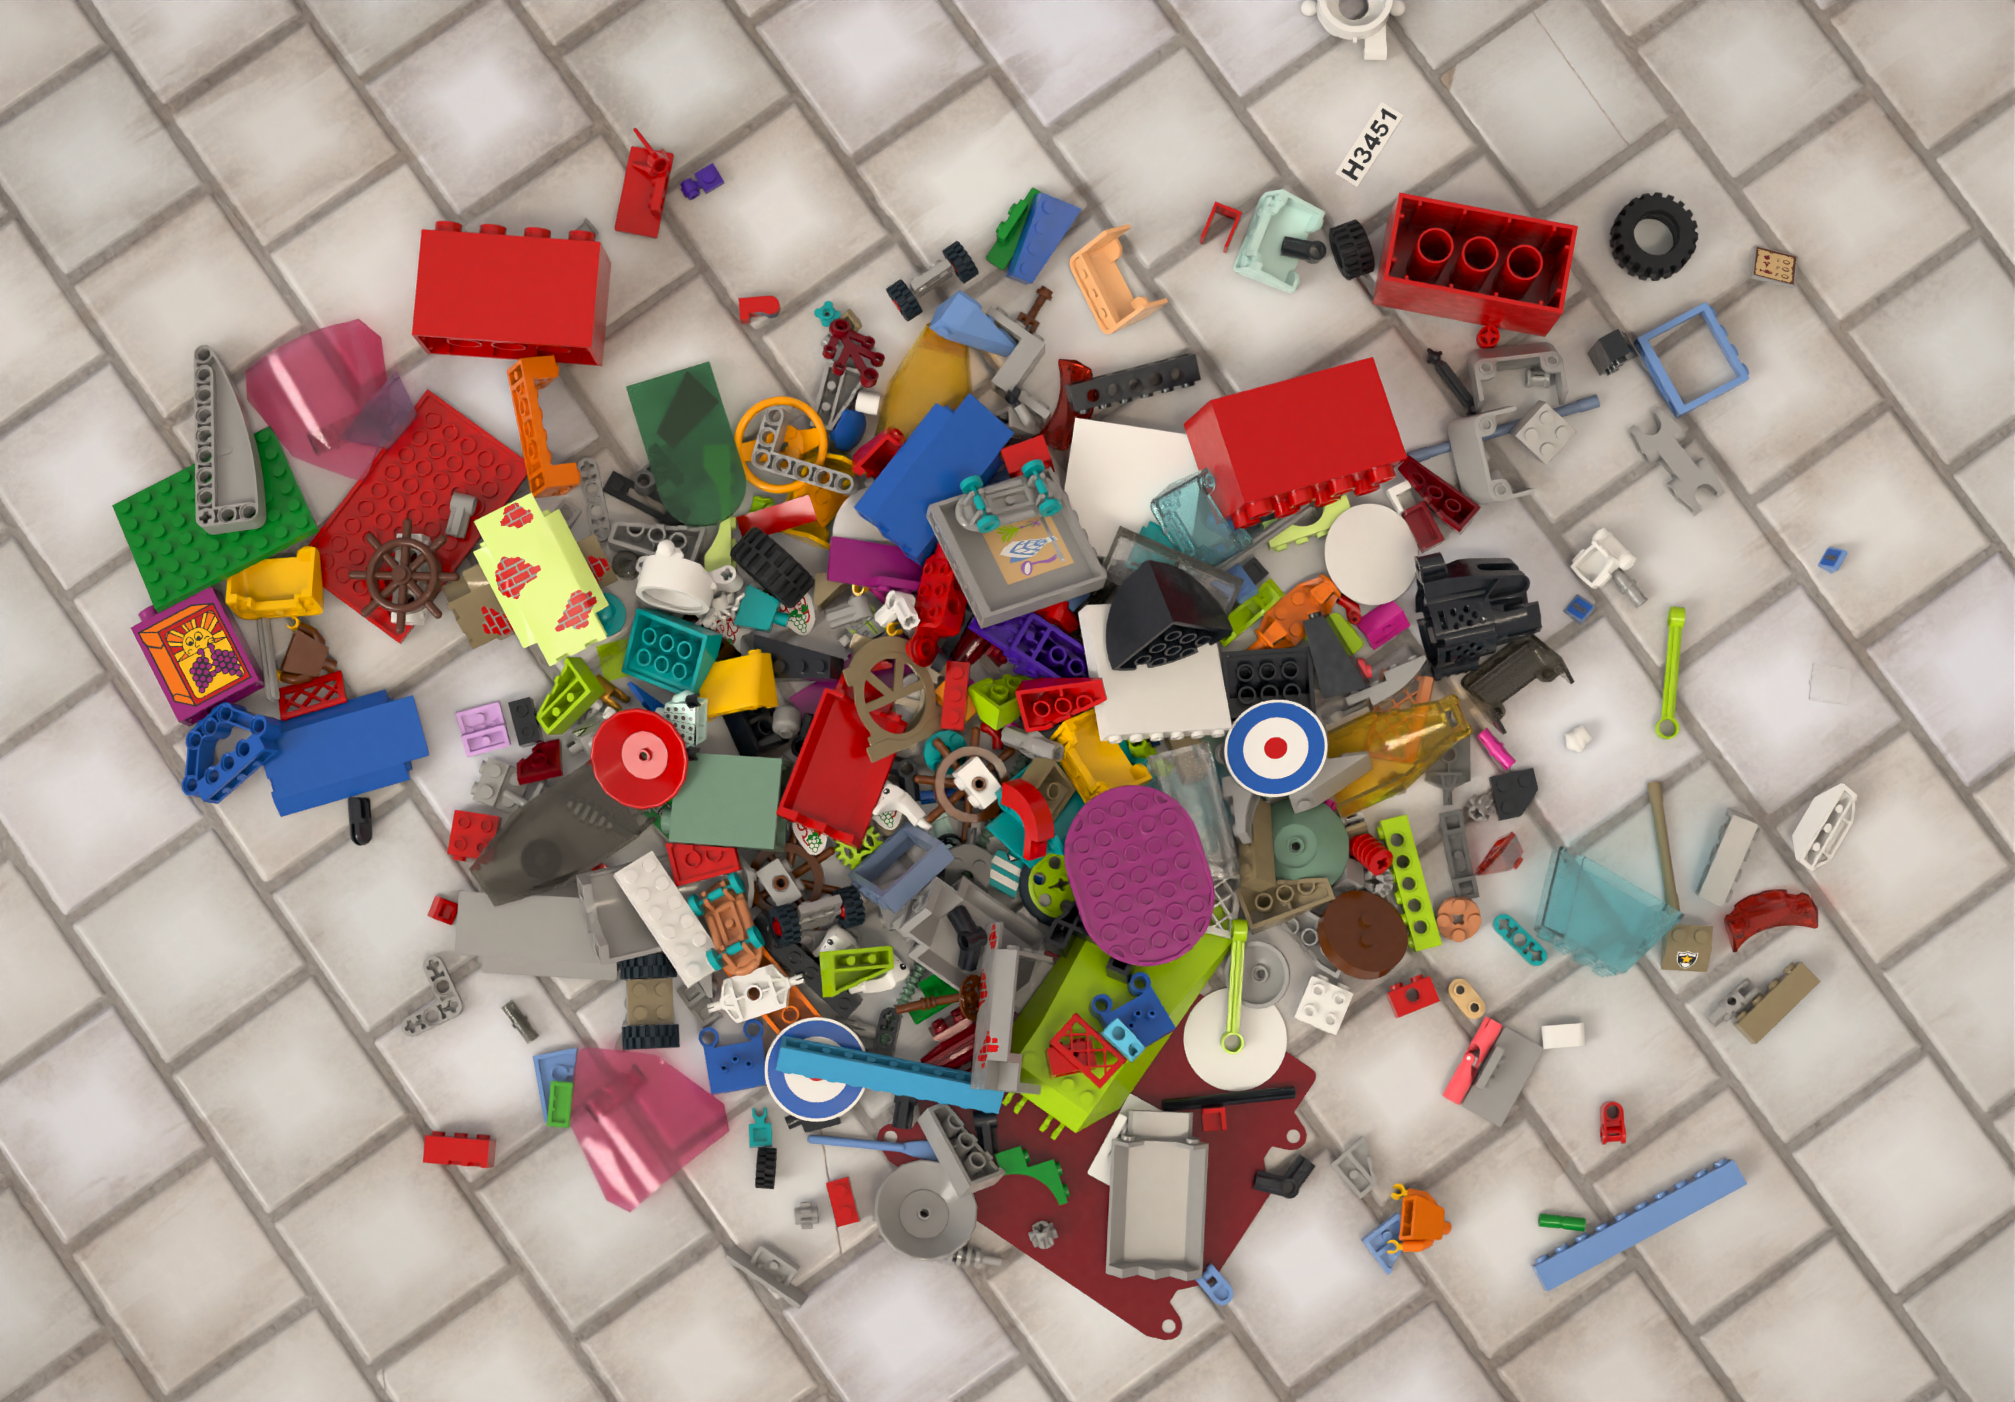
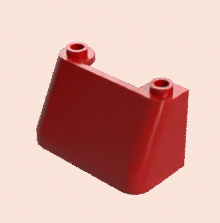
M886 428L853 454L852 471L859 476L866 472L868 478L871 476L877 478L907 439L898 428Z

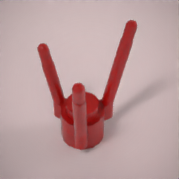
M634 128L633 131L650 152L647 160L649 166L632 162L631 165L647 171L650 175L664 173L668 166L671 165L665 150L661 149V153L655 152L639 130Z

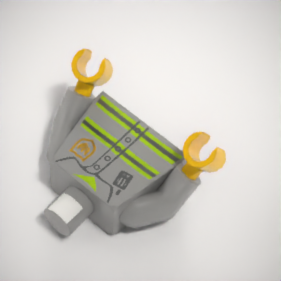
M853 585V592L848 601L867 593L869 587H863L861 590L860 586ZM869 601L873 618L863 623L855 624L853 622L844 625L847 632L838 641L845 649H848L853 633L876 639L885 636L901 635L903 630L898 629L895 631V626L898 622H891L886 628L881 627L875 621L874 614L878 610Z

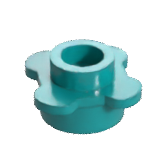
M826 301L824 306L814 311L815 317L820 319L824 327H829L835 319H839L841 316L840 312L835 310L831 301Z

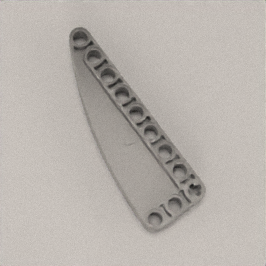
M201 345L194 351L196 522L210 535L257 529L266 522V500L261 462L253 429L240 394L224 363L210 346Z

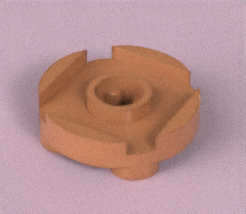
M1453 896L1445 899L1440 903L1436 911L1438 930L1444 937L1455 942H1462L1472 937L1478 931L1482 922L1476 903L1464 896ZM1455 914L1458 916L1463 914V921L1455 923L1453 922L1455 920L1453 916Z

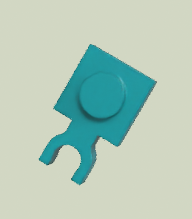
M752 1108L755 1124H749V1147H772V1124L765 1123L767 1108H764V1114L761 1117L756 1116V1110Z

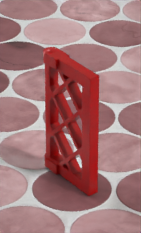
M341 670L313 678L310 682L279 688L280 699L278 702L282 721L347 703ZM336 680L333 687L326 684ZM317 686L312 693L304 691L305 689ZM322 687L330 690L324 698L316 696ZM294 693L290 700L285 697L287 694ZM334 693L339 695L338 698L329 700ZM300 694L308 696L302 705L295 702ZM313 699L320 702V703H317V704L308 706V704H309ZM291 705L299 708L297 710L288 712V709Z
M1077 1013L1073 1014L1070 1020L1049 1041L1054 1048L1099 1089L1127 1060ZM1077 1022L1086 1030V1033H1072V1026ZM1070 1036L1071 1050H1067L1059 1042L1062 1037ZM1073 1036H1086L1087 1049L1073 1050ZM1089 1036H1093L1103 1046V1049H1089ZM1106 1051H1109L1118 1059L1113 1065H1106ZM1087 1052L1088 1066L1083 1065L1073 1053ZM1090 1052H1103L1104 1065H1090ZM1090 1068H1104L1103 1077L1101 1079L1096 1077Z

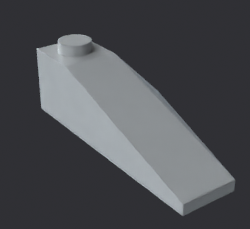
M1368 752L1345 753L1336 758H1328L1326 756L1324 765L1316 778L1303 789L1287 795L1294 814L1318 806L1371 771L1373 768Z

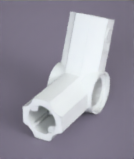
M895 590L889 591L885 604L874 614L875 621L881 627L886 628L889 623L894 622L898 618L903 629L910 630L913 627H917L920 619L914 608V596Z

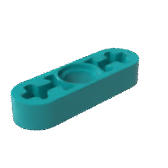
M1507 914L1495 917L1492 923L1494 931L1528 964L1540 966L1546 961L1547 953L1545 949L1512 917ZM1499 919L1502 921L1508 920L1507 926L1511 930L1514 926L1517 928L1516 931L1511 933L1509 938L1506 936L1509 932L1505 928L1501 930L1498 928L1500 926ZM1516 934H1522L1526 938V943L1522 947L1514 944L1513 939ZM1530 942L1533 944V946L1530 947L1531 950H1533L1534 952H1541V954L1539 955V957L1541 958L1540 961H1532L1531 958L1533 957V955L1529 951H1526L1525 954L1522 952V950L1526 949L1530 945Z

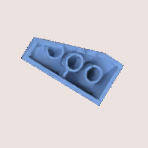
M961 290L936 308L929 326L930 329L947 340L1003 357L1009 356L1018 345L1004 329L998 328L994 324L995 319L991 315L986 316L982 312V306L976 300Z

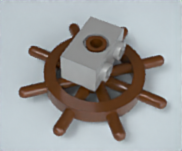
M792 829L790 841L786 842L785 852H787L786 859L783 860L782 857L777 858L775 853L779 852L761 851L754 858L750 866L754 868L757 880L754 881V897L751 909L757 906L760 910L765 908L769 912V909L775 907L766 901L770 896L777 906L787 903L792 904L793 902L799 906L805 902L802 897L805 895L804 889L812 890L807 900L811 902L819 900L822 893L832 895L834 890L841 887L824 884L825 878L821 862L834 855V847H828L816 856L811 855L802 845L798 844L799 841ZM796 854L807 861L793 870ZM767 859L769 864L760 869L762 864ZM812 869L814 882L799 878ZM758 879H760V881L766 888L761 892L758 885Z

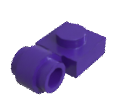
M712 163L694 173L697 181L692 180V178L684 180L680 184L682 187L680 190L685 198L688 197L689 200H692L700 195L699 191L701 188L707 194L725 183Z

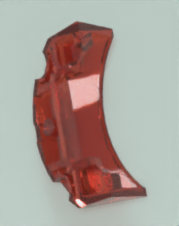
M1059 359L1060 394L1057 407L1048 424L1034 437L1043 434L1048 447L1065 450L1072 443L1075 418L1090 420L1094 407L1090 408L1091 412L1085 414L1071 411L1064 384L1092 378L1093 373L1091 368L1077 360ZM1093 389L1087 393L1089 401L1095 398V390Z
M1786 889L1766 890L1743 898L1734 905V910L1730 914H1726L1724 918V925L1733 953L1738 952L1740 946L1747 939L1769 928L1789 925L1818 928L1817 906L1809 894L1803 892L1797 895L1788 894Z

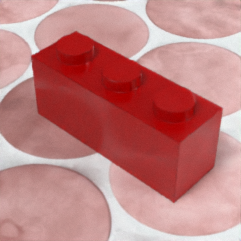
M947 661L941 720L942 730L965 732L969 696L968 686L970 685L971 664L968 662Z

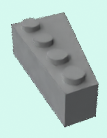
M614 521L607 543L610 550L620 553L625 551L623 554L640 558L642 556L655 555L659 542L667 539L674 543L675 548L681 549L684 559L698 563L707 537L706 527L665 526L664 524L646 525L643 523Z
M1730 808L1727 809L1725 814L1729 816L1727 824L1721 825L1718 832L1719 845L1715 844L1710 853L1709 860L1712 863L1705 866L1695 892L1697 897L1722 907L1725 902L1728 903L1733 894L1731 887L1734 881L1738 882L1742 873L1740 869L1741 864L1749 858L1751 841L1757 839L1760 831L1758 828L1759 824L1753 817Z
M937 1104L929 1107L917 1119L959 1198L995 1185L1006 1174L1001 1167L998 1168L995 1165L988 1151L984 1152L978 1145V1139L973 1134L967 1132L963 1127L964 1123L948 1104Z

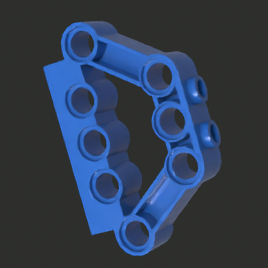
M223 702L214 707L212 712L204 719L198 721L196 726L186 736L187 757L185 777L182 781L183 792L188 796L200 797L203 802L219 804L279 751L274 739L280 734V721L274 717L249 712L244 706ZM235 726L251 731L252 735L250 737L239 740L235 750L231 753L223 754L220 763L213 766L214 749L220 739L228 738L232 728Z

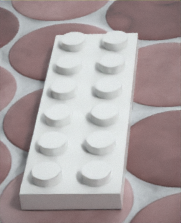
M653 851L614 873V878L688 988L715 972L706 956L707 950L711 948L716 950L713 941Z

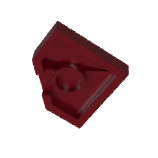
M560 739L538 743L532 748L533 753L526 759L522 758L517 763V780L519 785L563 776L562 745Z

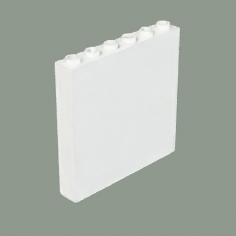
M1075 418L1064 491L1068 494L1069 504L1072 510L1077 512L1079 523L1082 529L1086 530L1088 541L1091 547L1095 548L1098 558L1103 559V563L1116 564L1117 561L1126 562L1142 526L1147 528L1151 521L1164 527L1161 535L1165 536L1168 529L1182 535L1180 543L1183 544V547L1174 566L1187 572L1201 485V476L1187 434ZM1133 561L1131 562L1132 564L1139 566L1138 563Z
M1111 604L1086 605L1078 612L1089 678H1102L1107 695L1106 701L1094 706L1100 741H1109L1110 744L1122 742V740H1130L1131 743H1135L1143 739L1160 741L1167 737H1171V740L1183 739L1184 736L1199 739L1205 735L1218 738L1224 736L1225 732L1232 728L1217 643L1212 646L1207 643L1197 648L1198 653L1166 665L1148 668L1147 664L1137 665V669L1133 671L1112 670L1106 648V624Z

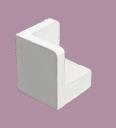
M1407 480L1388 489L1385 493L1398 515L1416 505L1410 492L1412 487Z

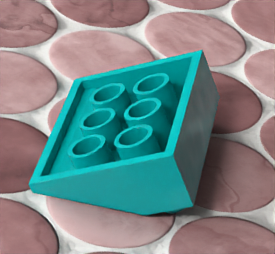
M637 608L621 672L676 694L685 690L698 693L718 656L723 635L660 610Z

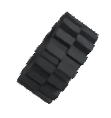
M758 1147L755 1188L774 1189L777 1148Z

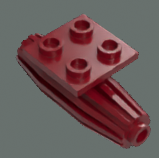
M966 628L950 656L953 661L968 662L971 666L984 654L998 668L1008 662L1001 649L969 628Z
M960 1006L950 1012V1016L944 1019L942 1017L931 1023V1027L928 1029L934 1041L938 1040L940 1043L920 1059L921 1063L957 1069L973 1060L976 1022L972 1023V1020L965 1018Z

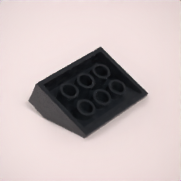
M1310 647L1222 652V675L1231 721H1235L1248 708L1269 700L1296 702L1316 714Z

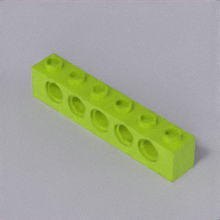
M1407 814L1378 822L1379 827H1376L1379 840L1383 839L1385 847L1393 855L1390 871L1397 890L1394 892L1396 904L1401 905L1403 913L1400 916L1409 934L1408 948H1412L1413 952L1440 946L1442 942ZM1394 834L1399 835L1402 839L1399 847L1391 843V836ZM1399 856L1407 859L1408 865L1406 868L1398 867L1396 860ZM1404 878H1410L1413 881L1414 885L1411 890H1406L1403 887L1402 881ZM1411 899L1419 903V910L1417 912H1412L1408 907ZM1417 921H1421L1425 925V931L1422 934L1414 930V924Z

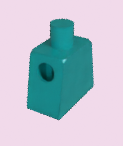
M748 584L734 625L738 628L771 633L774 624L786 628L790 615L779 611L781 605L779 600Z

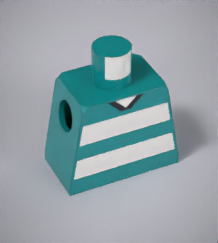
M999 849L992 857L989 886L1015 899L1019 889V877L1024 862L1019 860L1020 858L1010 849L1008 853Z

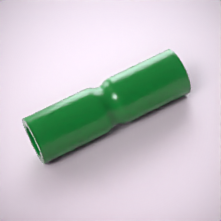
M1539 1213L1538 1226L1584 1232L1586 1219Z

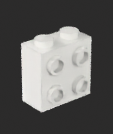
M1316 974V977L1310 976L1293 1018L1332 1035H1337L1354 993L1349 992L1350 987L1341 983H1337L1336 986L1328 983L1329 978L1320 974Z

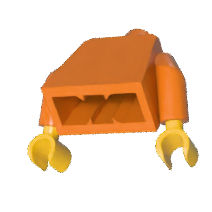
M1399 1183L1392 1187L1401 1192V1194L1391 1193L1393 1199L1399 1200L1402 1196L1406 1197H1403L1399 1233V1240L1403 1242L1398 1243L1396 1240L1386 1242V1244L1393 1243L1396 1247L1395 1251H1386L1388 1254H1395L1398 1250H1403V1252H1421L1433 1246L1434 1241L1441 1240L1443 1234L1448 1235L1450 1233L1451 1223L1444 1221V1208L1437 1205V1202L1428 1192L1412 1188L1406 1190Z

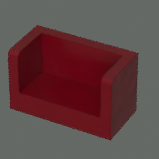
M1424 501L1404 510L1401 514L1421 553L1442 544L1445 540Z

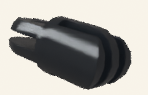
M350 797L347 801L350 837L354 844L359 846L366 845L372 839L370 798Z

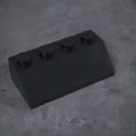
M774 707L757 708V710H745L722 715L740 756L758 757L790 742L789 739H784L773 731Z

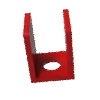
M1215 201L1199 243L1203 244L1215 213L1235 220L1223 250L1224 253H1227L1240 222L1242 212Z

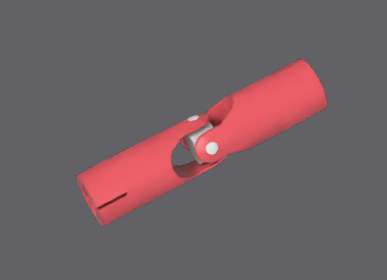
M1485 1016L1463 1057V1061L1455 1070L1443 1092V1097L1458 1105L1461 1104L1475 1079L1477 1070L1481 1067L1503 1027L1501 1024ZM1478 1049H1480L1479 1058L1475 1057L1472 1054Z

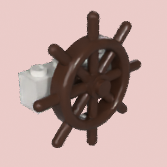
M409 518L403 521L402 534H397L396 539H392L383 545L374 534H367L366 540L376 551L371 556L366 571L352 570L348 574L350 579L366 580L368 591L373 598L361 610V615L368 617L375 609L381 606L385 610L392 612L391 622L396 624V632L399 634L405 632V625L424 626L428 611L434 618L440 619L442 612L433 601L440 591L442 581H458L460 579V575L456 572L442 571L441 562L435 553L447 542V536L442 534L431 543L428 536L411 534L412 521ZM396 551L394 558L391 554ZM417 553V558L411 562V556ZM384 561L391 567L392 571H380ZM379 580H393L381 591ZM393 593V598L391 602L387 598ZM414 597V601L408 603L409 599Z

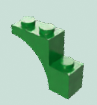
M1021 1145L995 1154L998 1166L1006 1172L1005 1175L1022 1174L1036 1178L1052 1191L1059 1205L1068 1203L1066 1198L1070 1197L1067 1184L1062 1185L1059 1176L1063 1175L1059 1162L1055 1163L1054 1159H1050L1027 1167L1026 1163L1031 1161L1027 1149L1022 1150Z

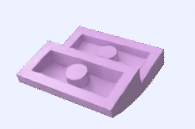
M499 700L455 713L467 757L511 746Z

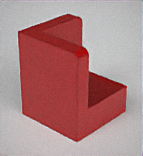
M1225 1107L1201 1109L1203 1132L1227 1130Z

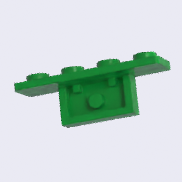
M1034 187L1031 188L1024 200L1020 199L1018 204L1013 203L1007 213L1010 216L1006 222L1002 221L996 229V233H998L997 241L986 256V261L1000 270H1005L1013 257L1035 194L1042 193Z
M935 974L918 983L924 996H928V998H930V995L937 997L959 993V991ZM952 1003L938 1005L934 1009L931 1007L930 1010L926 1008L925 1011L920 1009L908 1013L917 1025Z

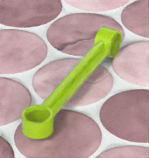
M1670 606L1667 625L1669 631L1661 719L1656 722L1654 728L1656 735L1664 740L1674 738L1679 732V724L1674 718L1681 636L1685 623V607ZM1664 720H1669L1674 725V732L1670 736H1665L1660 732L1659 725Z
M1232 919L1231 923L1232 945L1226 1032L1220 1038V1044L1226 1053L1232 1055L1241 1052L1244 1047V1039L1239 1031L1244 952L1248 932L1247 919ZM1232 1034L1240 1038L1239 1046L1236 1049L1228 1050L1224 1044L1226 1037Z

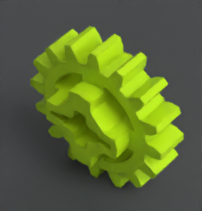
M870 825L866 832L872 844L867 842V836L865 835L862 845L865 847L855 849L852 846L835 841L838 843V846H835L834 849L836 852H839L836 858L838 860L843 859L842 865L847 866L849 864V868L853 870L856 865L858 866L883 843L881 840L876 839L880 834L873 832V826ZM844 847L850 851L849 858L845 854Z

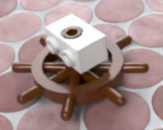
M979 727L972 728L970 746L958 748L951 752L941 739H934L933 745L944 758L939 762L934 776L918 774L914 777V781L918 784L933 785L934 797L939 805L926 816V821L933 823L945 813L949 817L963 822L961 840L964 843L967 841V827H971L972 823L982 822L989 818L994 820L1000 815L999 811L1001 808L998 805L995 792L1003 786V782L1009 781V776L1003 763L1016 752L1015 748L1008 747L999 756H996L991 751L979 747ZM969 756V760L962 766L957 761L961 757ZM978 757L984 759L989 764L985 766ZM950 766L954 770L952 773L954 778L945 777ZM993 771L996 773L997 780L991 774ZM944 786L959 789L947 798ZM965 796L964 812H962L953 805ZM973 807L985 809L981 812L972 814Z

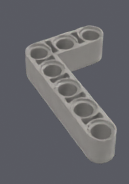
M771 406L766 409L751 457L752 464L755 467L848 496L854 495L858 491V480L851 475L779 454L789 423V413L778 406ZM779 411L781 418L778 422H774L773 416ZM773 433L775 436L774 441L768 444L767 436ZM767 454V463L765 465H761V456ZM787 460L789 466L786 471L782 472L780 468L781 463ZM804 467H808L809 474L803 478L801 471ZM825 473H829V482L823 484L822 476ZM846 479H849L851 482L848 490H844L842 487Z

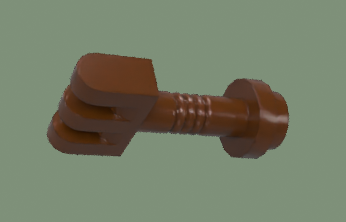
M1044 286L1037 289L1036 293L1039 296L1029 313L1026 315L1020 312L1016 319L1020 322L1022 320L1025 321V330L1031 325L1032 328L1029 331L1031 334L1036 332L1040 325V322L1036 321L1035 318L1046 300L1051 301L1053 298L1051 296L1053 292Z

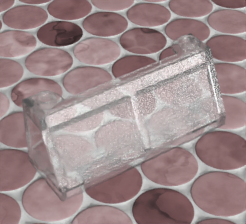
M1209 742L1148 756L1147 769L1149 774H1153L1157 778L1159 790L1175 799L1192 818L1198 831L1213 881L1240 874L1239 861Z

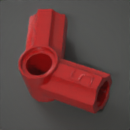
M1068 601L1033 611V613L1040 615L1047 622L1057 625L1064 633L1071 634L1074 630L1078 629L1080 624L1077 621V617L1068 609Z

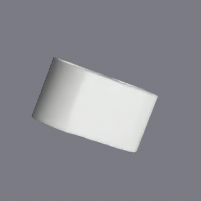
M860 390L856 400L855 411L878 415L881 410L883 394Z
M1584 1023L1541 1026L1543 1049L1586 1046Z

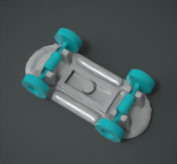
M1036 459L1029 461L1022 467V472L1025 476L1023 478L982 488V479L978 475L964 479L960 483V488L964 495L956 504L955 515L959 524L965 529L989 533L1000 526L1038 516L1049 517L1055 515L1062 509L1061 491L1052 480L1042 473L1045 470L1042 460Z

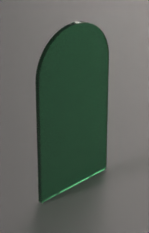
M708 361L626 386L655 483L665 509L678 521L697 527L716 525L732 516L744 499L746 476L710 362Z

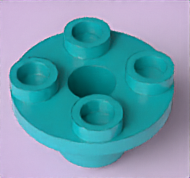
M603 593L609 605L596 614L607 633L606 637H610L622 630L626 621V609L618 597L610 593Z
M937 731L926 741L923 751L924 760L927 766L934 772L939 762L944 758L933 745L934 739H941L950 752L958 748L967 747L963 737L955 731ZM967 756L957 759L961 766L966 762ZM951 766L947 770L946 774H951L954 772Z

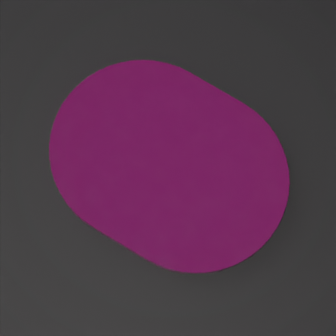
M1124 785L1103 791L1090 799L1078 811L1066 835L1064 863L1082 923L1091 939L1111 957L1121 962L1138 966L1165 964L1178 959L1190 951L1204 935L1210 924L1215 905V890L1198 831L1188 812L1166 793L1141 785Z

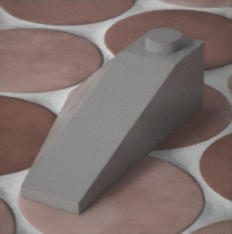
M1311 910L1280 924L1298 942L1300 948L1314 960L1318 968L1337 979L1342 976L1343 972L1338 970L1327 959L1320 947L1317 925L1321 914Z

